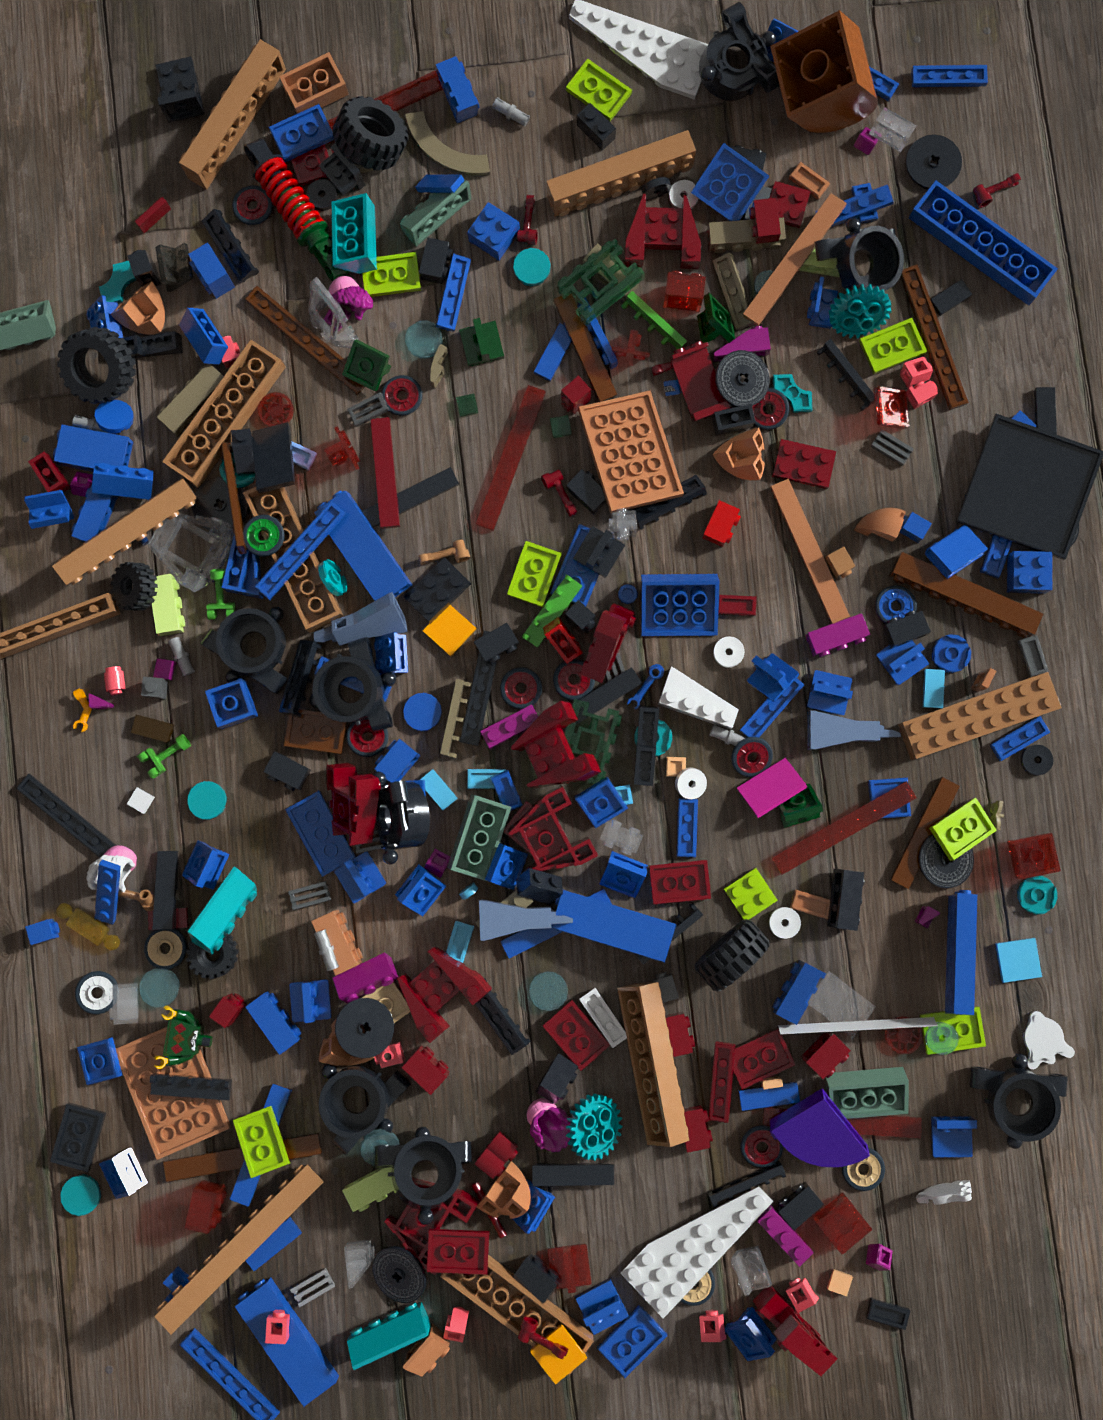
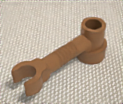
M457 540L453 542L452 548L421 554L418 558L421 565H426L434 560L454 555L456 562L459 563L469 560L470 554L466 550L464 540Z
M119 890L118 897L138 900L144 910H154L155 896L149 890H142L140 893L129 890L122 892Z

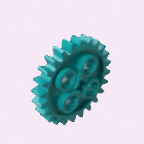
M861 284L859 289L854 285L852 291L847 288L846 294L839 293L840 299L834 298L835 304H831V310H829L830 324H832L833 329H836L837 334L842 333L843 337L848 334L849 338L856 335L857 339H859L860 334H863L865 337L868 332L874 333V329L881 330L880 324L886 325L885 319H890L889 313H892L888 294H885L884 289L879 291L878 286L872 289L871 284L867 288H864V285Z
M593 1094L592 1096L586 1095V1099L581 1098V1105L575 1103V1111L570 1110L573 1116L572 1118H567L571 1123L566 1126V1129L570 1130L566 1137L571 1138L568 1145L573 1146L571 1150L577 1152V1156L596 1161V1158L602 1159L603 1154L608 1156V1149L614 1150L612 1144H618L616 1136H621L618 1129L623 1126L619 1124L622 1117L617 1116L620 1113V1110L616 1109L617 1104L613 1103L612 1099L607 1098V1096Z

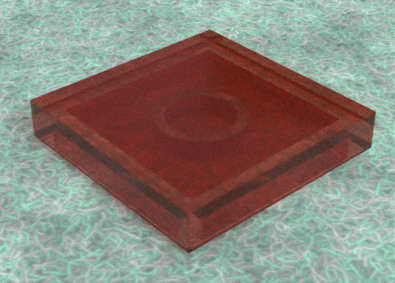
M880 386L874 388L877 425L901 429L908 428L906 390Z

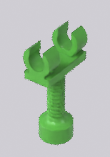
M225 569L210 570V578L215 581L217 603H209L206 606L208 620H215L217 618L216 609H226V617L236 611L235 603H224L222 580L225 576Z
M181 734L176 738L174 745L160 754L156 755L153 749L148 748L137 757L143 763L150 758L152 759L156 767L147 773L150 778L154 779L166 771L161 761L179 749L185 751L191 747V744L187 737Z

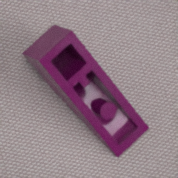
M752 327L732 342L714 352L713 362L721 361L727 354L737 350L750 351L757 356L769 355L771 347L768 327Z

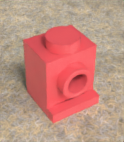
M225 336L222 338L227 344L228 349L222 358V362L226 368H230L241 352L237 342L234 343L231 336Z
M925 357L905 362L900 376L909 389L911 386L922 381H928L933 370Z
M930 380L926 383L922 381L914 387L911 386L905 395L913 408L916 409L934 399L938 394V389L933 381Z
M401 1041L389 1044L383 1052L374 1056L376 1065L380 1064L381 1068L404 1063L405 1057ZM385 1053L391 1054L390 1060L385 1058Z
M797 1277L789 1282L790 1286L787 1288L786 1293L798 1313L816 1304L819 1298L813 1292L806 1278L800 1280ZM800 1288L803 1290L804 1294L800 1293Z
M462 1307L453 1308L452 1315L447 1317L443 1339L463 1343L469 1311Z
M274 1310L273 1313L268 1315L265 1343L286 1344L289 1339L290 1314H285L284 1310ZM276 1323H282V1327H278Z
M707 1310L706 1314L699 1316L701 1342H722L727 1339L723 1314H718V1310Z

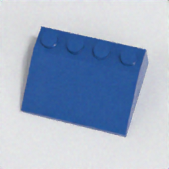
M717 574L641 575V636L718 635L719 578Z

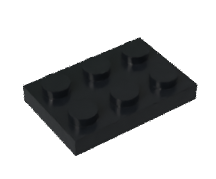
M444 557L404 598L431 624L471 583Z
M67 1103L50 1162L89 1172L106 1112Z

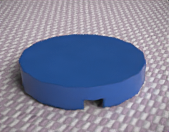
M111 400L99 404L94 415L99 428L108 433H121V430L129 429L134 420L132 408L121 400Z
M950 634L941 637L935 642L932 648V658L934 664L940 670L954 673L961 671L968 665L971 659V649L964 638Z
M417 693L411 696L405 703L403 710L407 724L419 731H427L435 727L442 715L441 705L438 700L427 693Z

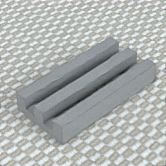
M324 1268L293 1286L290 1291L294 1294L295 1300L298 1301L299 1307L334 1288L335 1284L327 1269ZM322 1275H325L326 1278L320 1280L319 1282L303 1290L302 1292H298V1289L304 1287L305 1285L321 1277ZM326 1282L329 1283L327 1286L321 1288L320 1290L316 1291L315 1293L309 1295L308 1297L302 1300V1296L313 1291L314 1289L325 1284Z

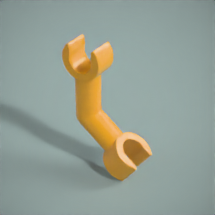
M79 688L73 691V694L83 707V712L80 719L74 722L73 729H76L78 724L82 723L83 729L81 732H85L88 728L86 722L92 708L89 707L84 691Z

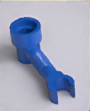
M654 664L649 668L648 678L635 696L628 700L627 705L631 700H636L637 706L635 710L640 706L641 699L653 682L664 675V668L660 664ZM653 669H658L659 675H654Z

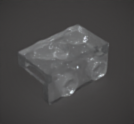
M759 1245L740 1249L734 1253L731 1264L733 1269L736 1270L739 1287L743 1290L745 1296L754 1290L768 1288L772 1285Z

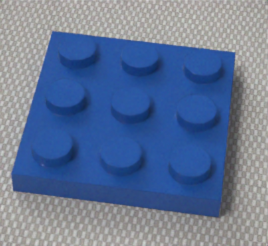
M723 143L691 193L728 220L740 221L769 178V175Z

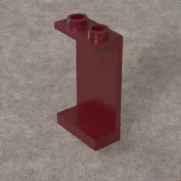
M702 341L691 344L692 348L684 350V347L673 351L674 355L670 357L692 422L713 415L716 411L726 410L731 407L717 390L715 370L707 351L709 344L708 342L702 344Z

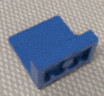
M820 276L819 281L814 283L810 293L811 305L807 311V318L809 319L810 326L831 329L832 324H830L829 310H831L830 305L835 304L834 298H837L838 291L823 288L824 277Z
M971 1116L931 1117L932 1155L934 1157L973 1156L972 1129H977V1120Z

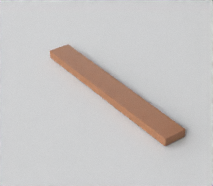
M832 193L828 196L743 313L744 318L757 326L760 325L814 251V242L822 240L846 207V202Z
M789 479L772 485L770 487L830 623L833 624L849 618L850 615Z

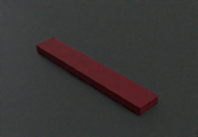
M390 418L371 419L380 528L400 527Z

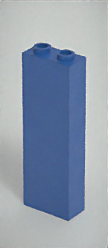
M345 490L335 493L330 501L342 509L346 515L329 533L330 537L374 601L391 592L397 597L411 587L412 583L350 493ZM328 503L320 504L317 507L318 510L314 512L315 515L318 516Z
M563 890V894L556 899L555 904L558 905L556 915H565L573 918V923L552 924L551 927L553 929L665 963L676 927L675 923Z
M970 890L955 891L953 895L948 896L945 1014L974 1015L977 894H971Z
M270 1277L265 1281L263 1278L254 1285L255 1289L250 1293L245 1291L238 1297L239 1301L235 1308L304 1407L334 1385L339 1375L273 1279ZM274 1310H284L285 1314H290L289 1339L286 1344L265 1343L267 1317ZM276 1323L278 1327H282V1323Z

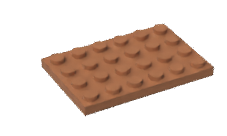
M651 391L584 405L578 408L610 514L683 496L684 492Z
M167 1027L116 1048L122 1073L157 1160L231 1128L221 1100L150 1094V1076L154 1073L212 1078L201 1050L191 1060L182 1064L165 1065L161 1069L154 1067V1065L161 1063V1059H153L155 1056L166 1057L163 1056Z

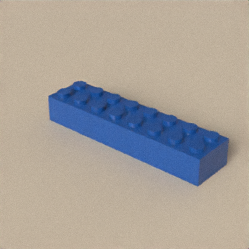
M935 180L909 216L910 220L1028 306L1034 301L1058 269L937 180Z

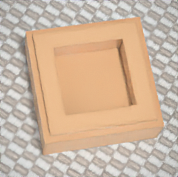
M666 757V776L677 777L679 772L686 768V757Z
M779 1076L769 1077L760 1081L763 1089L783 1087L782 1079Z
M833 1269L827 1289L847 1296L853 1278L852 1275Z

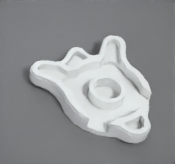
M1031 1012L1027 1023L1028 1026L1025 1032H1023L1024 1044L1028 1050L1027 1067L1036 1069L1042 1062L1054 1064L1055 1054L1057 1053L1067 1058L1073 1057L1075 1051L1066 1044L1063 1031L1058 1023L1044 1017L1041 1012Z
M969 1180L934 1185L920 1192L916 1196V1200L918 1203L928 1204L929 1199H931L934 1205L957 1201L967 1202L972 1199L971 1184Z

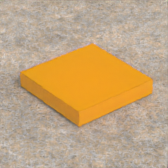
M449 605L431 624L427 625L423 632L452 657L477 628Z
M562 1324L547 1335L545 1339L567 1347L569 1350L566 1357L564 1356L563 1359L556 1357L546 1347L541 1346V1344H536L530 1349L531 1354L555 1385L587 1359L586 1354Z

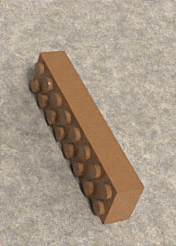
M261 39L257 45L253 46L250 56L247 60L243 61L240 71L232 78L231 85L227 91L225 90L222 93L221 100L217 106L212 108L207 121L202 123L200 132L197 136L193 137L190 147L181 155L179 163L189 180L206 190L209 188L280 79L279 76L283 75L286 70L278 49Z
M689 131L678 133L547 180V198L554 217L565 216L575 209L582 210L589 204L601 203L609 197H618L628 190L635 191L639 186L660 177L670 178L675 173L689 171L694 165L696 154Z
M250 340L162 462L172 471L199 488L223 455L221 444L226 442L232 443L231 430L242 429L286 368L282 360L253 340Z
M182 477L56 561L52 567L66 585L69 583L74 585L82 580L84 573L91 574L97 570L100 562H109L116 556L115 552L118 550L121 553L131 547L132 544L130 542L135 539L137 542L147 536L148 530L151 528L153 531L157 530L163 525V520L166 518L171 520L179 515L178 510L181 508L188 509L194 505L196 495Z
M256 487L243 492L253 516H272L281 523L284 529L283 544L277 552L272 554L276 563L302 534L304 529L284 487L260 494L257 492ZM261 531L264 540H266L268 538V532ZM314 551L285 583L302 623L309 633L332 623L331 621L344 617L335 596L325 587L319 576V561Z
M1048 672L902 722L898 724L910 759L914 760L1062 707Z
M659 982L634 983L618 987L647 1145L672 1147L689 1141L688 1127L686 1126L684 1107L680 1095L681 1090L678 1085L677 1070L674 1065L673 1049L670 1044L669 1029L666 1024Z
M488 1255L487 1275L441 1273V1278L517 1335L520 1333L523 1317L526 1316L538 1322L536 1333L544 1338L562 1324L584 1353L587 1352L594 1342L593 1333L549 1300L543 1304L513 1278L514 1274L490 1255ZM530 1339L528 1344L534 1347L538 1343Z

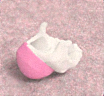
M117 845L109 848L104 855L89 865L86 879L90 889L97 890L98 867L103 859L121 866L119 890L125 892L124 881L136 867L137 857L129 848Z

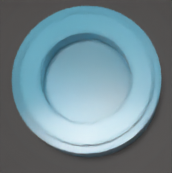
M473 882L463 889L459 895L465 900L478 890V887Z

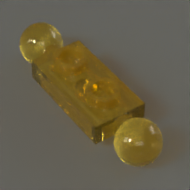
M62 903L57 907V916L62 919H69L66 923L68 927L97 946L103 941L108 950H115L119 947L120 939L116 935H107L110 928L80 908H76L72 912V907L67 903Z

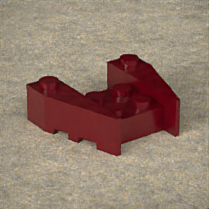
M643 194L625 243V267H643L644 249L681 250L680 269H699L701 241L687 195L683 197L682 208L646 207V194Z
M614 603L609 611L605 610L602 612L593 636L594 640L589 647V653L583 664L581 675L600 683L603 682L606 671L608 670L609 673L611 671L628 628H632L635 623L634 611Z
M559 701L545 709L511 746V749L516 751H524L526 749L538 777L536 780L528 783V787L543 788L586 781L601 772L593 754L583 753L575 758L562 730L578 720L569 702Z
M349 763L326 765L327 790H331L332 794L329 808H333V820L331 821L333 835L349 834V845L372 843L379 791L381 789L379 778L372 774L357 775L355 766Z
M562 785L543 794L508 830L510 836L520 831L536 862L527 867V869L532 868L543 871L577 866L598 856L588 836L570 844L555 812L572 803Z
M438 947L428 951L435 961L416 978L411 980L406 973L397 978L416 1027L429 1043L450 1027L438 1010L461 991L468 1001L474 1005L492 990V987L480 973L466 967L464 963L450 957L448 953Z
M412 1177V1181L420 1188H430L435 1184ZM456 1189L446 1202L430 1209L433 1212L434 1218L428 1225H423L418 1221L420 1210L414 1209L409 1205L406 1206L399 1220L390 1214L385 1223L401 1240L406 1250H409L420 1261L423 1268L427 1270L429 1229H440L449 1213L467 1223L479 1200L464 1190Z
M770 1284L753 1300L757 1307L756 1313L762 1319L767 1318L777 1327L774 1331V1334L779 1339L777 1344L785 1352L789 1350L818 1375L822 1376L838 1359L822 1341L821 1335L800 1316V1313L795 1308L790 1307L787 1300Z

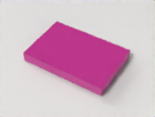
M784 758L737 787V790L757 818L806 789L807 785L788 760Z

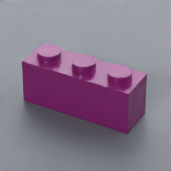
M861 613L808 632L805 636L812 655H819L821 658L829 655L830 650L835 648L837 651L848 648L847 644L855 642V645L865 642L870 632Z
M530 705L483 729L481 733L491 750L525 732L538 718V715L533 705Z
M384 952L333 977L339 999L347 1004L365 994L374 993L377 988L392 984L398 978L392 958Z
M772 1205L757 1218L758 1223L799 1267L814 1253L810 1246L790 1227Z

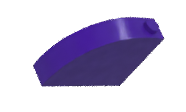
M823 1089L818 1090L770 1120L771 1129L769 1131L775 1140L778 1139L792 1155L806 1163L821 1167H843L858 1163L870 1156L867 1143Z

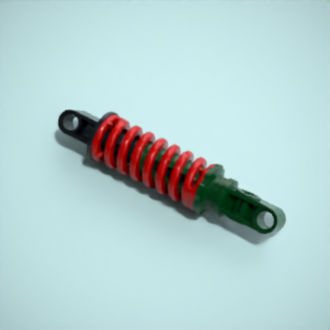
M263 138L245 144V154L255 166L253 170L254 179L260 182L262 189L266 191V195L271 199L272 204L277 207V211L282 215L289 229L293 231V235L299 245L302 247L308 246V251L314 254L332 282L340 276L348 275L350 271L334 268L332 238L326 233L329 226L320 217V213L314 210V204L309 202V197L304 194L303 188L298 186V181L293 178V173L287 170L284 158L279 154L273 155Z

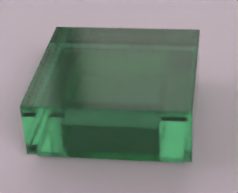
M474 393L456 397L460 417L478 413Z
M569 415L550 418L553 438L572 435Z

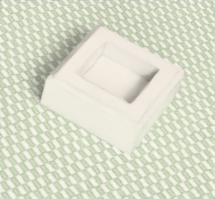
M137 787L127 804L145 814L155 797Z

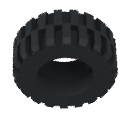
M358 96L346 101L333 125L334 141L336 145H339V150L345 153V157L353 160L358 166L362 165L366 169L372 168L374 171L393 167L398 162L408 142V131L403 119L389 105L383 104L378 99L374 100L372 97L364 98L363 96Z
M92 327L71 334L62 343L61 348L63 349L58 352L60 360L57 361V367L61 370L59 376L64 379L65 382L63 384L66 389L70 388V393L74 396H79L81 401H89L91 404L106 403L125 394L129 390V386L133 384L134 379L132 377L136 375V369L133 368V365L136 364L135 358L131 357L133 352L131 348L126 347L127 342L123 338H118L119 334L114 331L110 332L107 328L99 329L98 327ZM89 348L100 352L107 362L108 377L105 383L94 379L87 370L85 357Z
M742 920L720 937L699 958L695 964V971L713 991L720 992L739 979L764 955L770 946L769 939L751 920Z

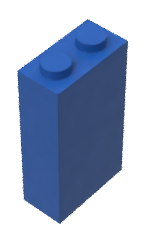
M61 425V430L57 433L58 443L57 448L53 451V459L59 466L91 472L94 471V463H107L114 466L124 465L128 467L133 441L126 436Z

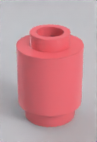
M121 667L105 668L106 692H110V695L122 694L126 687L124 672L121 671Z

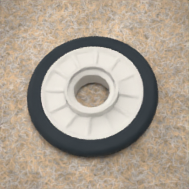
M102 971L86 974L79 980L75 989L77 1004L82 1010L90 1014H102L109 1011L119 998L117 981L113 976ZM100 987L103 990V995L100 998H94L91 994L93 988Z

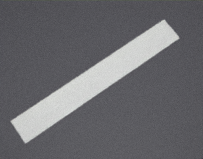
M934 1017L778 1025L780 1034L938 1026Z

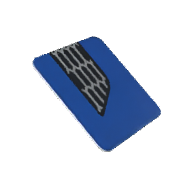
M678 380L665 381L663 383L666 396L680 394Z

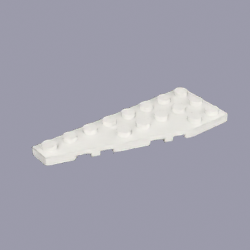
M582 0L574 1L569 14L571 21L586 32L589 31L600 43L606 44L612 52L631 66L634 65L645 77L655 81V84L660 88L695 100L702 81L699 74V61L708 44Z
M758 1186L648 1243L621 1274L653 1309L664 1318L771 1205L773 1200Z

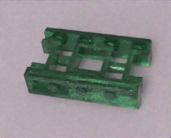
M616 239L612 242H606L602 246V250L597 254H591L587 258V262L583 265H577L573 269L572 274L568 277H562L557 283V292L564 299L572 293L581 304L576 309V314L581 317V321L585 326L644 280L645 272L641 267L638 268L637 264L634 263L627 268L618 258L623 248L618 245ZM610 255V259L615 264L608 269L602 260ZM601 270L610 283L598 292L589 282V279ZM620 270L626 278L618 284L614 274ZM581 278L585 288L578 292L572 284ZM591 293L597 301L589 307L588 302L584 298Z
M574 699L572 707L577 718L580 707H584L582 715L591 717L589 728L579 726L577 733H574L576 722L568 725L565 737L569 746L574 744L572 752L581 755L583 753L593 754L577 749L581 732L584 731L600 736L596 753L593 755L595 759H598L600 752L603 753L600 764L601 772L597 775V778L591 777L588 779V783L596 784L606 776L607 771H603L605 763L609 764L612 754L608 752L609 747L615 743L617 734H614L615 726L619 727L622 716L619 715V711L610 708L607 710L606 717L588 713L589 703ZM610 715H613L608 739L603 741L605 733L596 731L598 721L608 722Z

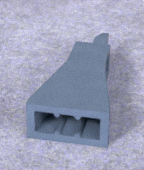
M393 592L353 614L331 621L332 626L314 632V641L325 642L332 640L333 642L337 641L340 646L364 637H377L392 632L405 633L407 632L406 619Z
M818 711L807 712V750H816L853 741L877 742L880 741V738L901 737L899 732L884 730V726L880 725V721H855Z
M479 900L480 941L526 929L552 928L551 924L573 923V918L565 915H556V912L551 911V907L525 908L488 900Z

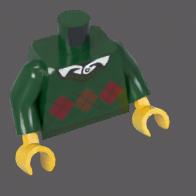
M170 1006L163 1007L165 1010H170L167 1015L161 1014L164 1019L169 1020L163 1056L166 1057L155 1056L153 1059H161L159 1065H154L155 1068L161 1069L165 1065L182 1064L198 1054L200 1046L211 1047L213 1037L202 1035L204 1025L199 1024V1020L191 1012L179 1009L173 1010Z

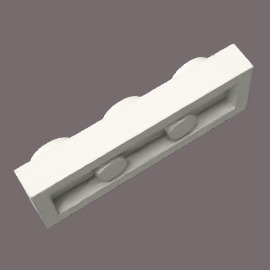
M593 988L579 998L612 1048L627 1038L625 1030L596 988Z

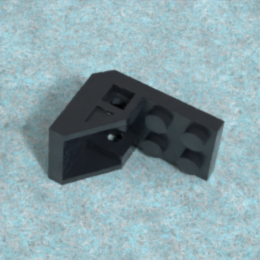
M192 57L156 64L161 87L157 99L168 123L204 115L205 110Z

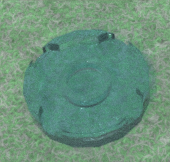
M427 320L415 322L416 324L411 325L405 335L408 350L419 358L435 356L439 345L443 344V336L440 329L436 327V324Z
M155 968L147 972L142 977L139 985L142 999L153 1007H164L172 1003L177 998L179 991L177 976L171 970Z
M547 971L534 977L530 984L529 994L531 1001L536 1007L541 1010L552 1011L564 1004L567 999L568 988L566 981L561 975L556 972Z
M383 1129L374 1130L367 1134L361 1142V1156L365 1162L375 1166L374 1147L378 1145H400L399 1139L392 1132L389 1133Z

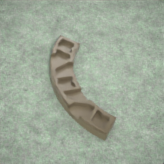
M423 111L405 114L413 139L422 152L436 164L452 172L456 171L466 175H490L487 154L469 155L457 152L444 145L432 133Z

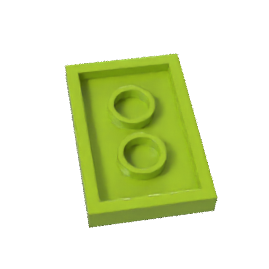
M589 59L584 62L566 86L568 93L585 105L591 103L610 122L632 94V89Z
M416 252L376 257L377 270L362 273L364 290L369 293L370 297L421 291Z
M913 318L867 335L859 340L873 374L924 355L927 352Z
M525 541L507 595L543 607L562 553Z
M976 798L969 800L929 828L950 861L955 860L997 831Z
M978 1006L974 1007V1015L945 1014V1011L920 1014V1018L934 1017L938 1025L922 1027L927 1055L986 1046L980 1007Z
M272 1106L233 1120L251 1178L290 1164Z

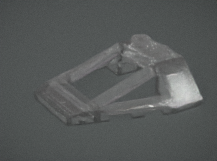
M316 277L309 285L311 291L308 312L311 316L309 321L315 329L319 327L322 331L320 335L326 343L330 341L335 347L351 348L353 341L359 340V338L354 334L353 327L346 325L345 322L348 319L341 306ZM326 306L334 313L331 328L318 313ZM340 323L344 331L337 335Z
M179 514L171 520L169 518L163 520V525L154 532L148 542L149 548L163 562L166 569L175 577V580L187 589L196 592L213 583L214 579L210 578V570L222 569L227 561L233 541V526L216 517L205 518L203 516L195 517L186 514ZM193 524L211 527V529L207 533ZM181 527L212 543L199 568L168 551ZM172 562L185 568L186 572L183 574Z

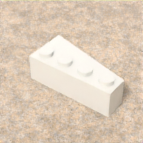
M672 666L658 702L660 706L727 729L733 728L739 710Z

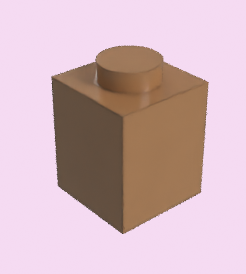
M845 547L827 555L825 558L835 579L839 576L843 579L852 574L851 570L855 567V564Z

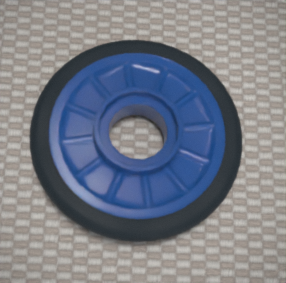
M902 586L886 587L878 594L875 601L876 614L885 624H887L886 621L898 617L899 620L905 617L904 614L917 610L914 595ZM893 601L900 603L901 609L899 611H894L891 608Z

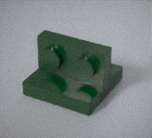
M707 293L703 296L705 310L697 315L700 339L703 343L716 339L721 334L730 343L735 340L731 314L710 293Z
M480 318L473 319L474 326L459 329L468 367L505 358L496 321L481 324Z
M356 339L353 341L342 375L373 391H377L382 377L390 372L391 365L387 364L390 356Z
M810 783L806 784V789L778 806L781 823L784 828L821 817L820 812H823V807Z

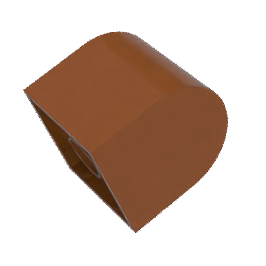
M840 10L770 46L787 117L807 131L825 133L844 129L865 119L877 107L878 100L860 28Z

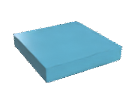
M1036 938L995 943L1001 981L1003 983L1042 977Z

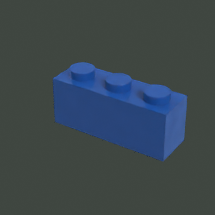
M187 307L179 324L180 328L203 363L220 364L228 349L227 344L204 309Z
M94 463L92 493L151 499L153 470L130 468L124 465L114 466L107 463Z
M92 485L86 492L85 503L80 507L79 518L71 530V536L84 543L106 528L118 498L115 495L92 493Z
M267 991L247 1005L246 1009L280 1055L302 1039L300 1036L301 1032L296 1025H292L288 1020L290 1016L286 1010H281L277 1003L279 1001L276 996Z

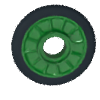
M255 516L243 528L246 549L254 555H272L283 544L284 529L281 523L272 516ZM261 531L268 532L266 540H259L258 534Z

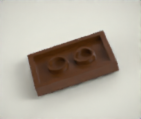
M300 709L298 712L302 714L301 718L289 715L285 747L342 754L347 722L332 720L322 712Z

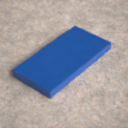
M579 524L550 594L554 593L567 574L582 585V588L571 603L575 604L579 600L587 606L599 574L573 560V557L590 531V528Z
M320 791L285 809L322 877L343 866L348 860L356 858L344 835H333L331 823L333 814Z

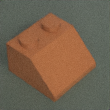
M432 1324L428 1336L418 1340L407 1352L402 1367L421 1377L426 1372L430 1373L437 1364L435 1361L439 1357L443 1358L450 1350V1340L443 1339L444 1333Z

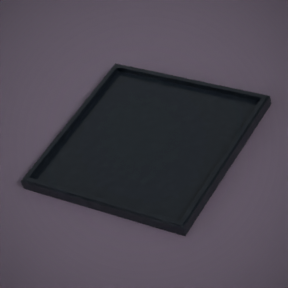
M996 413L956 522L1040 552H1052V556L1065 560L1100 467L1103 451Z

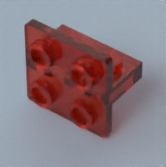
M635 329L630 331L627 348L612 346L615 355L626 357V354L629 353L634 354L633 358L641 360L649 357L650 352L635 349V347L640 346L641 335L638 334L639 330Z
M338 426L334 429L341 441L324 449L327 457L333 466L345 463L347 458L350 457L356 470L359 469L357 463L360 460L353 446L349 448L351 443L345 431H340Z
M587 1244L548 1248L549 1266L559 1274V1278L562 1280L557 1289L568 1288V1293H575L577 1286L591 1285Z

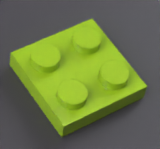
M754 868L723 889L743 920L751 919L778 901L757 868Z

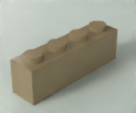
M784 217L779 218L781 230L779 241L756 244L755 237H752L751 226H754L753 220L709 223L707 230L709 252L723 253L726 250L740 252L744 249L757 251L769 247L770 249H779L784 246L786 240Z
M211 364L202 366L198 370V374L185 384V388L173 396L172 402L159 411L157 418L178 437L188 427L224 376Z

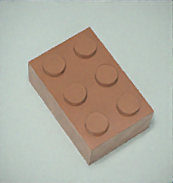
M329 52L279 76L296 114L318 104L323 108L349 95L346 84Z
M339 910L332 911L311 921L316 932L326 929L330 944L334 946L333 952L339 965L338 968L333 969L335 976L362 963L363 955L359 948H355L353 943L355 938L352 931L347 930L345 925L347 920L343 912L340 913Z

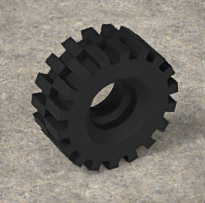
M121 563L120 567L115 569L116 574H112L114 580L110 583V585H113V589H110L111 593L114 594L112 599L117 601L115 604L120 606L122 610L144 611L146 608L151 607L150 603L155 601L153 596H157L155 588H158V584H155L157 577L153 576V569H150V566L144 563Z
M225 935L223 938L224 942L219 949L220 957L216 961L208 960L206 950L190 941L188 944L189 949L186 950V954H188L186 960L191 964L189 968L191 970L194 969L196 975L209 979L221 977L229 973L234 968V963L238 960L236 955L239 953V950L236 949V941L232 940L233 936Z

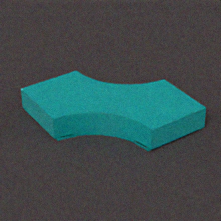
M129 261L113 264L111 278L106 284L99 287L100 294L106 296V302H123L124 290L130 283L136 281Z
M792 374L772 376L773 389L779 390L785 395L792 407L793 413L812 412L811 391L799 388L794 382Z

